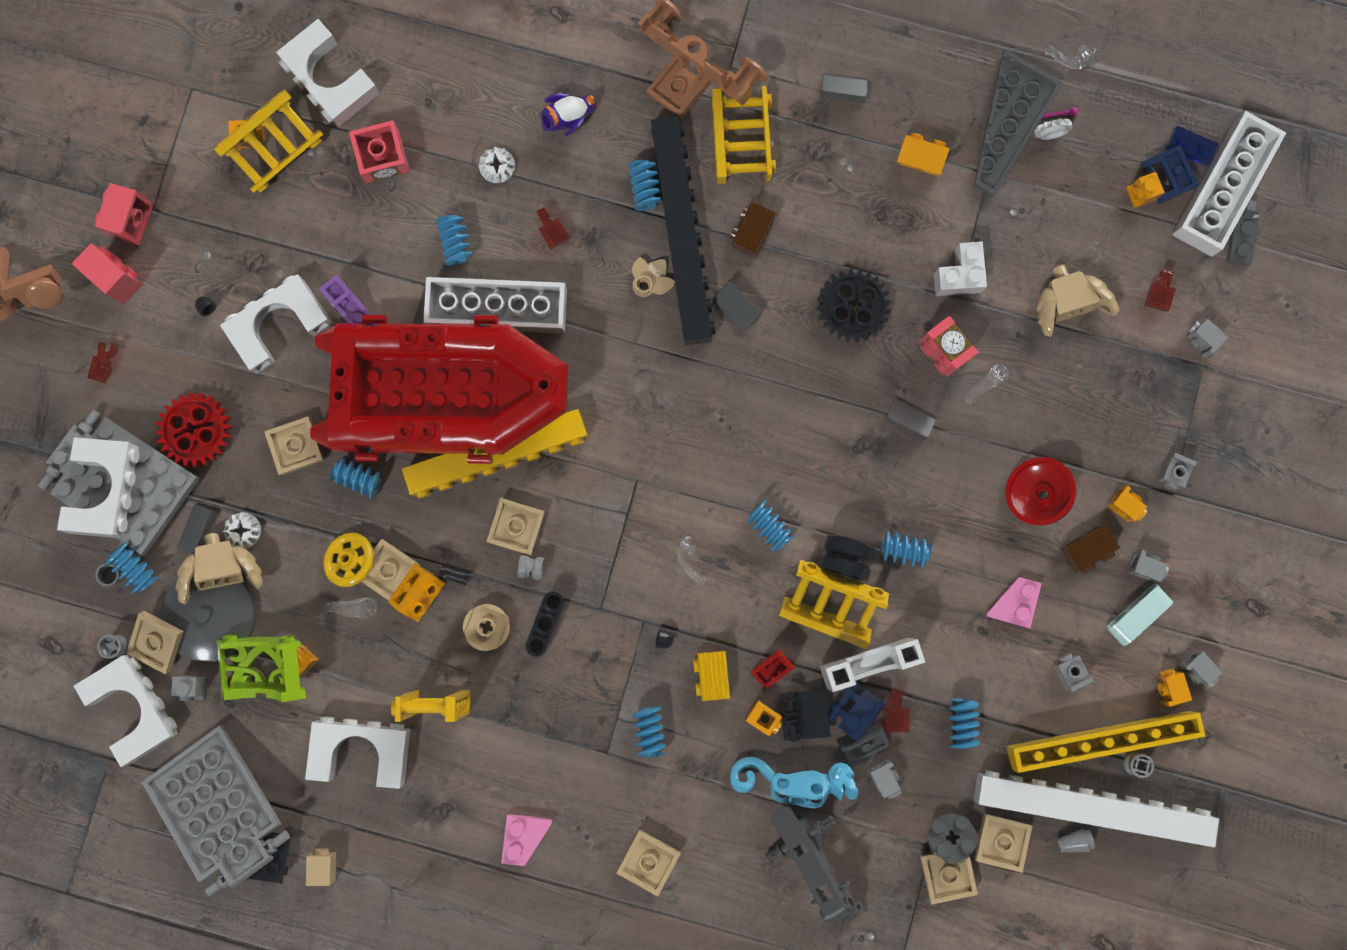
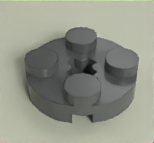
M945 814L938 817L932 822L928 833V844L932 853L950 864L966 861L973 853L977 843L976 831L965 816L957 814ZM949 833L958 836L959 839L956 840V844H952L949 840L946 841Z

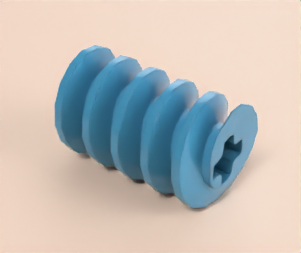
M649 160L630 162L628 164L631 168L629 174L632 177V192L635 194L633 201L637 203L635 210L648 211L656 208L657 203L663 201L661 197H655V195L661 193V189L654 188V186L660 183L659 180L653 179V177L658 175V171H651L652 168L657 166V163L650 162Z
M446 215L435 220L439 223L437 230L441 232L439 239L443 241L441 247L445 249L443 256L447 258L445 261L447 266L463 264L467 262L468 257L473 255V252L465 251L471 244L463 242V240L469 238L468 234H461L462 231L467 229L466 225H459L460 222L465 220L463 216Z
M344 455L334 465L329 481L335 479L336 484L341 485L343 483L345 488L352 487L354 492L360 491L363 496L369 494V498L374 499L382 484V479L380 478L381 471L378 470L372 475V467L363 471V463H360L356 468L355 460L352 459L347 464V456Z
M765 500L749 513L750 516L746 522L748 524L756 522L752 529L754 531L761 529L758 536L760 538L767 536L765 544L773 543L771 552L782 548L796 535L788 537L791 529L782 530L785 522H776L779 515H770L773 508L765 509L764 507L767 503V500Z
M886 531L882 541L881 553H883L885 561L892 555L894 563L901 557L902 565H905L909 559L911 560V567H914L918 561L920 562V569H923L929 561L933 542L931 541L927 546L926 540L922 539L918 544L917 538L912 537L908 543L907 535H903L899 540L898 533H894L890 538L889 531Z
M125 542L108 555L105 565L115 564L112 572L121 571L118 577L119 580L128 578L125 586L133 584L134 588L131 591L133 594L149 587L159 576L151 577L154 571L152 569L145 570L146 562L137 564L141 557L139 555L131 557L134 550L133 548L124 550L128 544Z
M963 698L949 699L956 703V705L949 707V710L956 712V715L949 717V719L956 721L955 725L949 726L950 729L956 731V734L950 735V739L956 740V743L950 745V747L967 749L980 745V741L973 738L980 735V731L973 729L980 725L979 721L973 719L980 716L978 711L973 710L979 707V702Z
M660 706L641 708L632 715V717L640 720L633 724L634 727L641 729V731L634 734L636 737L642 738L641 741L636 743V746L643 747V750L637 752L638 756L657 757L666 755V753L660 752V750L666 748V745L658 742L665 738L664 734L658 733V731L663 729V725L656 723L662 719V715L655 714L661 710Z

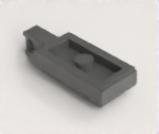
M1250 200L1230 235L1226 262L1246 266L1252 264L1259 223V215L1255 214L1257 201Z

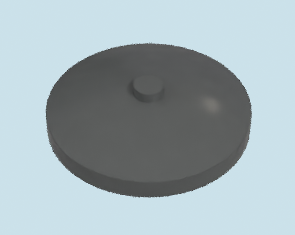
M244 582L198 591L195 585L193 594L187 604L178 601V592L175 589L176 583H174L164 598L161 608V620L184 631L177 653L189 660L206 663L219 661L217 640H222V637L225 635H237V638L251 637L254 631L257 615L256 605L251 591ZM234 648L224 649L225 659L239 651Z

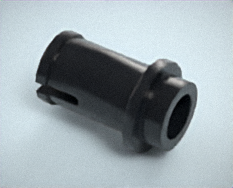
M447 564V566L442 565L439 578L443 579V582L448 580L466 586L470 571L450 567V564Z

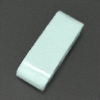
M1154 584L1108 624L1107 629L1122 646H1126L1173 604V601L1158 584Z

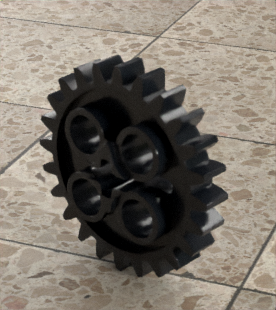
M850 268L848 275H846L841 270L839 273L840 278L833 274L831 277L833 283L826 280L824 285L827 289H820L819 293L824 297L817 298V302L822 305L818 306L816 311L823 312V314L818 319L826 320L823 328L831 327L829 335H832L834 332L838 333L837 340L843 335L845 336L846 343L849 342L851 337L854 338L855 343H858L860 336L864 341H867L868 333L875 337L877 335L875 329L881 331L884 328L881 323L888 322L889 319L884 315L891 313L890 309L885 308L891 304L890 300H885L889 295V291L882 292L885 284L877 285L876 282L879 277L877 276L873 280L870 279L871 272L863 276L862 269H859L857 274H854L853 269ZM857 286L859 288L855 303L857 308L853 314V325H849L852 305L850 304L854 299V289ZM839 289H847L850 292V296L842 297L839 294ZM861 293H870L872 301L863 300ZM841 310L845 312L846 319H838L835 316V311ZM858 315H866L869 322L866 324L860 323Z

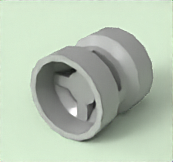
M521 555L518 564V578L532 577L534 580L541 581L545 558L536 557L533 559L528 555Z
M118 634L103 636L97 644L98 653L108 659L119 658L122 655H126L129 640L125 636Z
M1132 751L1126 754L1123 759V767L1131 775L1146 778L1153 773V760L1145 754Z

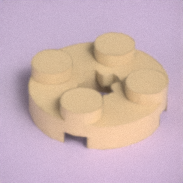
M483 604L473 608L467 613L463 622V632L468 643L481 651L499 648L506 642L510 634L511 626L508 615H506L503 609L493 604ZM490 621L493 630L484 634L481 624Z

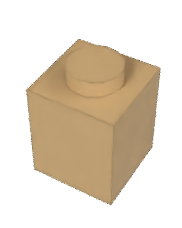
M318 848L306 856V886H330L336 881V852H329L328 848Z

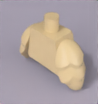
M1059 265L1052 270L1055 279L1050 281L1048 287L1040 294L1036 306L1038 323L1043 334L1048 337L1052 336L1054 323L1094 311L1096 308L1111 316H1117L1120 312L1115 295L1107 289L1106 284L1102 280L1094 276H1085L1081 271L1069 274L1065 265Z
M210 533L204 537L205 545L196 547L195 554L189 555L180 565L175 589L178 592V601L187 604L193 594L195 585L198 591L242 583L244 582L243 573L258 590L263 586L262 570L256 564L255 557L248 550L239 546L232 547L229 541L220 542L217 533Z

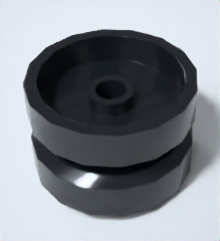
M827 535L824 548L837 555H822L818 566L846 577L868 581L871 569L864 564L858 563V560L863 562L874 561L877 549L853 539Z

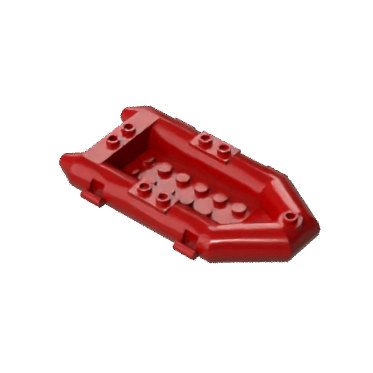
M363 315V323H337L315 337L316 347L331 355L328 418L311 426L310 438L334 452H356L355 461L379 462L380 452L468 454V464H492L493 455L505 454L567 413L569 365L509 324H499L498 315H474V324L387 323V315ZM368 324H378L377 326H368ZM480 324H491L490 327H480ZM364 448H371L374 452H362ZM475 450H485L487 455L474 454Z

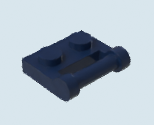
M1180 145L1140 163L1142 170H1145L1147 175L1154 172L1157 173L1154 165L1160 163L1172 190L1166 193L1160 180L1165 193L1156 199L1159 205L1199 186Z

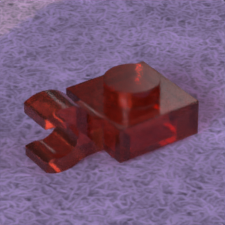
M545 207L536 211L544 225L539 228V232L550 250L570 239L559 218L552 221Z
M1166 269L1163 272L1160 271L1157 283L1150 284L1144 306L1164 312L1170 310L1176 290L1169 287L1174 274L1173 271Z
M99 342L97 356H93L87 378L106 384L112 372V362L109 360L117 355L118 346L111 344L110 350L106 352L107 344Z
M890 690L891 707H884L885 732H909V708L902 707V692L900 690Z

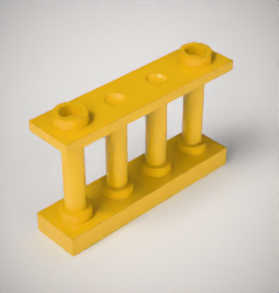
M762 86L761 97H750L744 105H741L733 98L726 99V96L722 97L720 89H712L717 184H726L727 176L734 173L766 172V182L771 181L772 174H776V162L771 160L768 108L772 107L771 94H767V86ZM761 106L762 119L727 121V118H723V111L727 110V108ZM763 128L764 141L729 142V140H724V132H728V130ZM764 150L765 163L730 164V162H726L725 154H729V152Z
M284 89L214 147V150L220 157L224 154L227 157L230 156L254 182L249 187L253 193L257 190L259 192L265 190L270 185L268 181L309 146L313 149L322 141L320 137L323 133L320 130L312 133L289 106L290 102L288 100L292 97ZM276 110L283 112L306 138L298 147L295 148L272 121L271 114ZM259 124L262 127L265 126L289 153L279 163L255 137L253 129ZM240 140L248 141L271 167L262 177L236 150L238 148L236 144Z
M800 560L796 576L801 577V580L793 598L784 596L779 616L867 649L872 629L867 627L877 606L883 609L887 608L889 593L879 587H871L821 568L813 562ZM810 581L823 586L815 607L801 603ZM832 590L846 594L837 615L823 611ZM855 598L868 603L859 623L845 619Z
M414 690L395 697V701H392L391 714L395 716V722H401L419 713H441L442 716H445V722H456L470 714V690H460L445 698H419V690Z

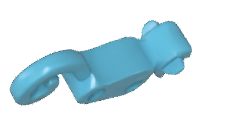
M745 757L733 765L730 773L732 788L739 793H748L755 785L754 772L750 770L746 772V782L739 781L738 776L745 768L757 769L770 782L771 797L783 804L818 808L825 803L830 793L839 801L843 800V795L851 800L858 797L854 772L851 767L842 762L835 763L827 774L814 770L791 774H775L763 760L756 757ZM776 792H778V793L781 794V795H787V796L784 797V798H781V797H779V796L777 795ZM810 799H811V800L821 799V801H820L819 803H813V802L810 801Z

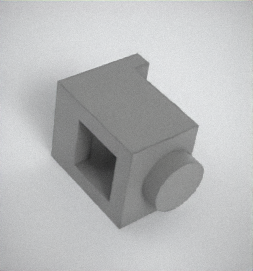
M1209 319L1200 323L1196 321L1187 330L1189 332L1187 337L1191 339L1194 347L1204 351L1201 354L1204 358L1213 354L1228 338Z
M1177 453L1169 454L1164 461L1157 481L1164 483L1163 486L1173 491L1185 488L1192 469L1196 466L1197 462ZM1176 469L1180 470L1179 476L1176 475Z
M1134 551L1127 572L1151 582H1162V579H1165L1169 571L1167 564L1160 562L1161 558L1158 556L1146 555L1147 551Z
M1193 651L1178 665L1181 670L1189 671L1188 676L1193 682L1203 684L1207 688L1214 686L1219 681L1218 677L1223 673L1204 651Z
M1067 653L1059 657V662L1053 665L1062 684L1068 691L1073 692L1093 682L1079 655ZM1073 667L1077 670V674L1074 676L1071 674Z
M181 675L172 677L171 696H180V701L204 700L206 676Z
M887 759L867 771L883 798L888 797V799H892L901 794V789L898 785L901 780L895 769L890 770L893 764Z

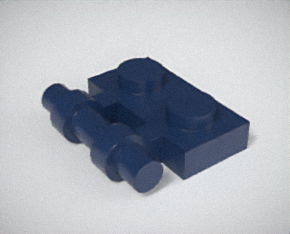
M856 682V685L842 690V696L836 704L833 703L830 706L831 710L828 713L829 720L832 723L838 716L843 718L838 727L857 742L860 741L886 706L882 700L867 689L859 696L856 693L861 686L858 682ZM851 699L854 700L856 703L846 713L843 709Z

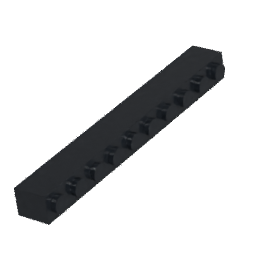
M678 116L652 119L651 130L684 345L712 342V335H716L714 321L709 320L708 314L712 312L711 299H706L705 291L709 290L708 279L702 275V268H705V260L703 254L699 255L698 246H702L700 232L696 233L695 224H698L697 210L692 211L691 203L695 202L693 188L689 189L688 181L692 180L690 167L685 166V159H688L687 145H682L681 137H685L683 123L679 124Z

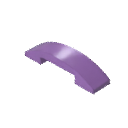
M337 274L319 288L322 294L348 323H363L362 316L371 315ZM368 324V326H377V325H378V324Z

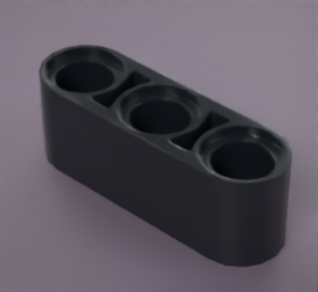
M548 592L542 600L526 642V651L533 657L542 656L549 649L566 602L565 597L559 592ZM552 595H556L560 599V605L556 609L551 608L548 604V599ZM544 617H548L552 622V626L548 631L540 627V621ZM535 639L543 643V650L539 653L533 651L531 647Z

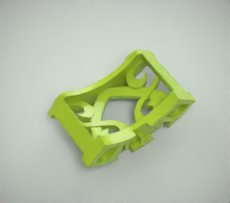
M225 635L222 637V640H217L222 698L224 700L256 698L258 693H266L267 698L276 699L281 702L305 699V688L300 686L297 647H301V641L294 639L293 635L237 638V635ZM234 648L239 651L238 656H229L232 661L240 662L239 665L226 664L224 649ZM262 652L267 653L278 666V669L271 673L268 682L259 669L250 667ZM226 670L235 671L230 685L227 684ZM252 675L255 677L254 683L250 681Z

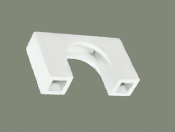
M317 19L276 52L281 59L278 63L287 74L291 71L295 75L293 81L301 90L306 88L309 92L306 96L316 107L319 104L323 108L321 114L329 123L334 121L339 127L380 93L362 69H359L345 82L336 87L325 88L313 82L312 74L317 61L338 45L333 35Z
M298 274L284 279L283 284L276 289L271 288L267 290L262 298L249 302L244 306V310L237 314L229 315L225 322L220 325L248 369L255 374L276 362L260 335L261 323L271 311L280 308L293 310L306 330L313 336L333 324L304 279Z
M74 437L70 461L80 465L105 467L110 473L112 487L106 500L94 508L61 507L57 530L68 534L123 538L128 526L127 512L132 503L131 489L136 480L135 466L140 457L138 446L123 441Z
M905 638L821 665L820 669L826 688L835 692L856 685L855 681L891 669L904 670L925 663V659L918 639Z
M122 655L73 686L85 706L95 705L118 690L127 691L138 700L141 707V718L138 726L132 733L109 747L120 767L132 764L178 735L175 721L173 718L168 717L164 710V702L155 695L152 690L153 684L151 680L142 673L141 663L130 655Z
M320 717V720L312 722L305 780L330 782L335 779L337 755L341 744L351 736H360L372 742L379 755L376 787L400 789L405 785L411 729L404 728V724L390 723V727L381 726V722L367 721L365 725L357 724L358 720L343 719V722H334V717Z

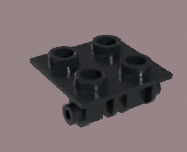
M826 690L779 693L784 741L796 742L801 739L831 737Z
M271 832L263 838V841L273 839L280 833ZM289 834L290 839L281 844L278 850L272 854L273 860L247 879L282 884L284 875H287L289 870L286 862L292 835Z

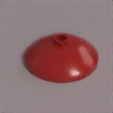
M1037 457L1020 464L1011 473L1005 489L1006 502L1011 512L1019 520L1034 526L1050 525L1061 520L1073 507L1077 495L1076 481L1071 471L1060 461L1048 457ZM1048 492V496L1042 499V493Z

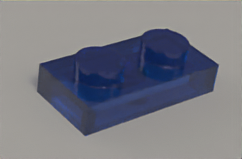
M1177 125L1172 132L1166 149L1169 150L1180 145L1187 158L1208 166L1211 164L1219 143Z

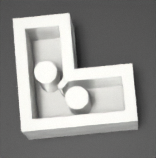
M983 242L959 243L954 250L956 266L939 267L934 273L936 296L981 293L987 287Z

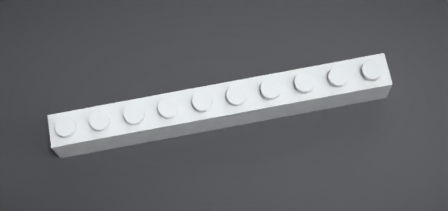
M985 770V774H977L973 801L979 805L1215 847L1219 818L1211 816V811L1196 808L1195 812L1187 811L1186 806L1172 804V808L1163 807V802L1149 800L1148 804L1141 803L1140 798L1127 795L1125 799H1119L1117 794L1102 791V795L1093 794L1092 789L1079 787V790L1075 791L1070 790L1069 785L1055 783V787L1046 785L1047 781L1032 779L1031 783L1023 781V777L1009 774L1008 778L999 777V772Z

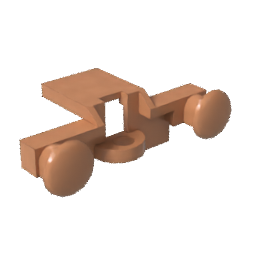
M655 0L656 5L650 12H646L637 23L641 33L674 56L646 90L647 95L680 119L683 118L711 83L738 103L744 105L753 94L751 87L756 81L767 82L768 76L756 61L744 57L740 59L742 66L735 74L730 70L724 71L715 63L712 66L707 63L709 52L706 43L701 38L685 36L680 39L671 33L667 24L671 19L677 22L681 21V13L670 0ZM694 45L701 47L695 54L689 52V49ZM687 60L696 66L698 72L696 76L685 69L689 65Z
M5 247L0 248V296L3 298L0 300V322L10 317L17 310L18 305L22 303L27 309L32 307L50 309L60 304L63 299L61 277L52 264L7 280L10 253Z

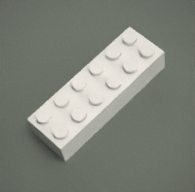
M1247 111L1234 120L1172 235L1211 257L1222 251L1286 132Z
M426 277L423 323L474 324V315H498L499 324H509L519 332L565 334L567 287L565 283ZM480 324V327H490L491 324Z

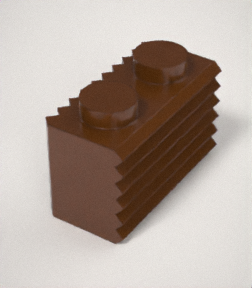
M751 202L749 208L744 207L739 218L743 221L739 228L735 226L730 236V239L733 240L732 248L757 258L775 220L776 212L754 202Z
M1102 524L1060 549L1074 572L1082 571L1086 574L1095 569V563L1101 559L1103 562H1106L1115 557L1116 554L1114 552L1120 549V546L1115 541L1107 525Z

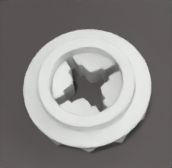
M1061 118L1045 122L1034 130L1035 136L1042 140L1059 138L1066 135L1072 129V122L1069 119Z
M494 147L485 151L480 157L478 166L481 175L487 181L502 183L512 176L515 170V161L512 154L506 151L505 148ZM495 157H497L500 163H503V165H499L498 173H496L494 166H490L494 163Z
M240 512L231 515L225 522L222 532L224 533L225 541H229L232 547L239 546L247 549L255 545L259 540L261 526L255 516ZM240 524H242L243 528L250 529V531L243 533V537L233 532V530L240 528Z

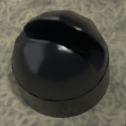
M201 296L195 301V308L201 316L205 317L214 312L216 304L210 298Z
M659 629L656 637V648H669L674 641L672 634L666 630Z

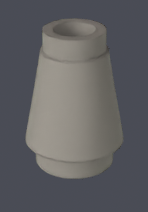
M1082 828L1062 838H1057L1061 853L1090 852V849H1095L1090 829L1084 830Z

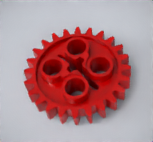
M190 392L188 398L181 394L180 402L171 399L172 407L164 406L167 413H159L163 421L156 422L158 426H161V430L155 431V434L162 436V438L157 440V443L165 444L161 451L169 452L167 458H175L176 464L183 462V465L186 467H190L192 464L193 467L199 468L200 461L203 465L208 466V459L217 461L216 453L224 455L221 448L222 446H230L225 440L233 438V436L227 434V431L233 429V426L227 425V422L232 418L224 416L228 410L220 408L221 402L217 400L213 402L214 398L209 395L205 398L204 394L199 393L196 397L194 393ZM204 410L205 417L199 421L198 414ZM182 418L183 425L178 429L176 423ZM211 422H213L212 426L206 427L207 425L211 424ZM212 432L213 437L211 441L206 442V434ZM179 433H184V434L178 436L177 438H175V436H176L177 434H179ZM189 439L190 447L184 450V442Z

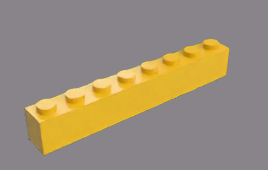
M576 409L565 413L505 454L493 455L492 464H468V454H443L402 468L409 494L421 499L430 496V491L436 489L445 491L453 488V484L460 481L462 484L475 480L474 476L480 474L489 476L497 473L496 469L504 466L506 469L519 465L518 461L527 459L528 462L541 458L540 454L549 451L550 454L562 451L563 446L569 444L572 447L585 443L584 439L588 438L580 411ZM475 450L474 454L487 455L485 450Z
M1184 711L1008 745L1006 747L1011 769L1020 773L1206 736L1201 714L1194 711Z

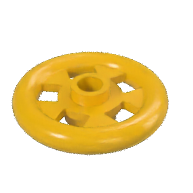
M345 533L338 536L328 546L324 555L323 567L327 578L333 584L340 587H351L360 583L366 578L372 568L374 561L373 547L366 537L358 533ZM351 542V548H343V544ZM360 547H362L364 551V554L362 556H359L358 552L356 551ZM335 554H339L337 557V563H333V558ZM360 565L361 569L356 574H354L352 570L356 569ZM339 569L346 571L343 577L337 575Z

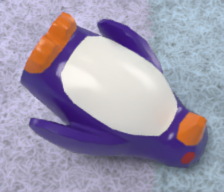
M563 93L547 97L545 102L552 104L546 106L541 112L543 130L551 132L569 129L564 135H572L583 125L585 118L596 110L594 97L592 95L574 97Z

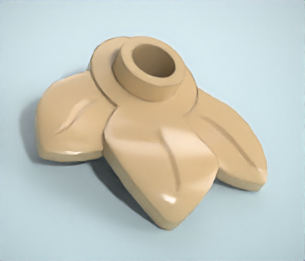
M639 257L634 262L632 273L635 279L632 288L637 296L648 297L652 293L663 295L673 288L675 281L665 277L667 270L665 259L655 260L647 264L643 258ZM646 283L648 288L642 290L639 287L640 284Z

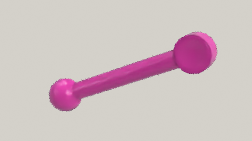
M1073 107L1067 111L1044 114L1041 119L1065 115L1076 116L1078 109Z

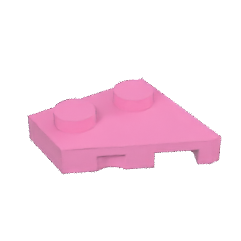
M1017 577L1007 591L1003 592L998 598V601L992 608L985 613V616L1025 628H1031L1042 583Z
M508 814L501 863L525 866L551 826L553 819Z

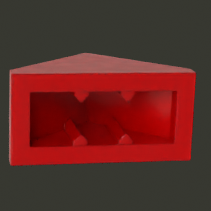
M777 648L758 664L751 673L766 690L791 672L795 666Z

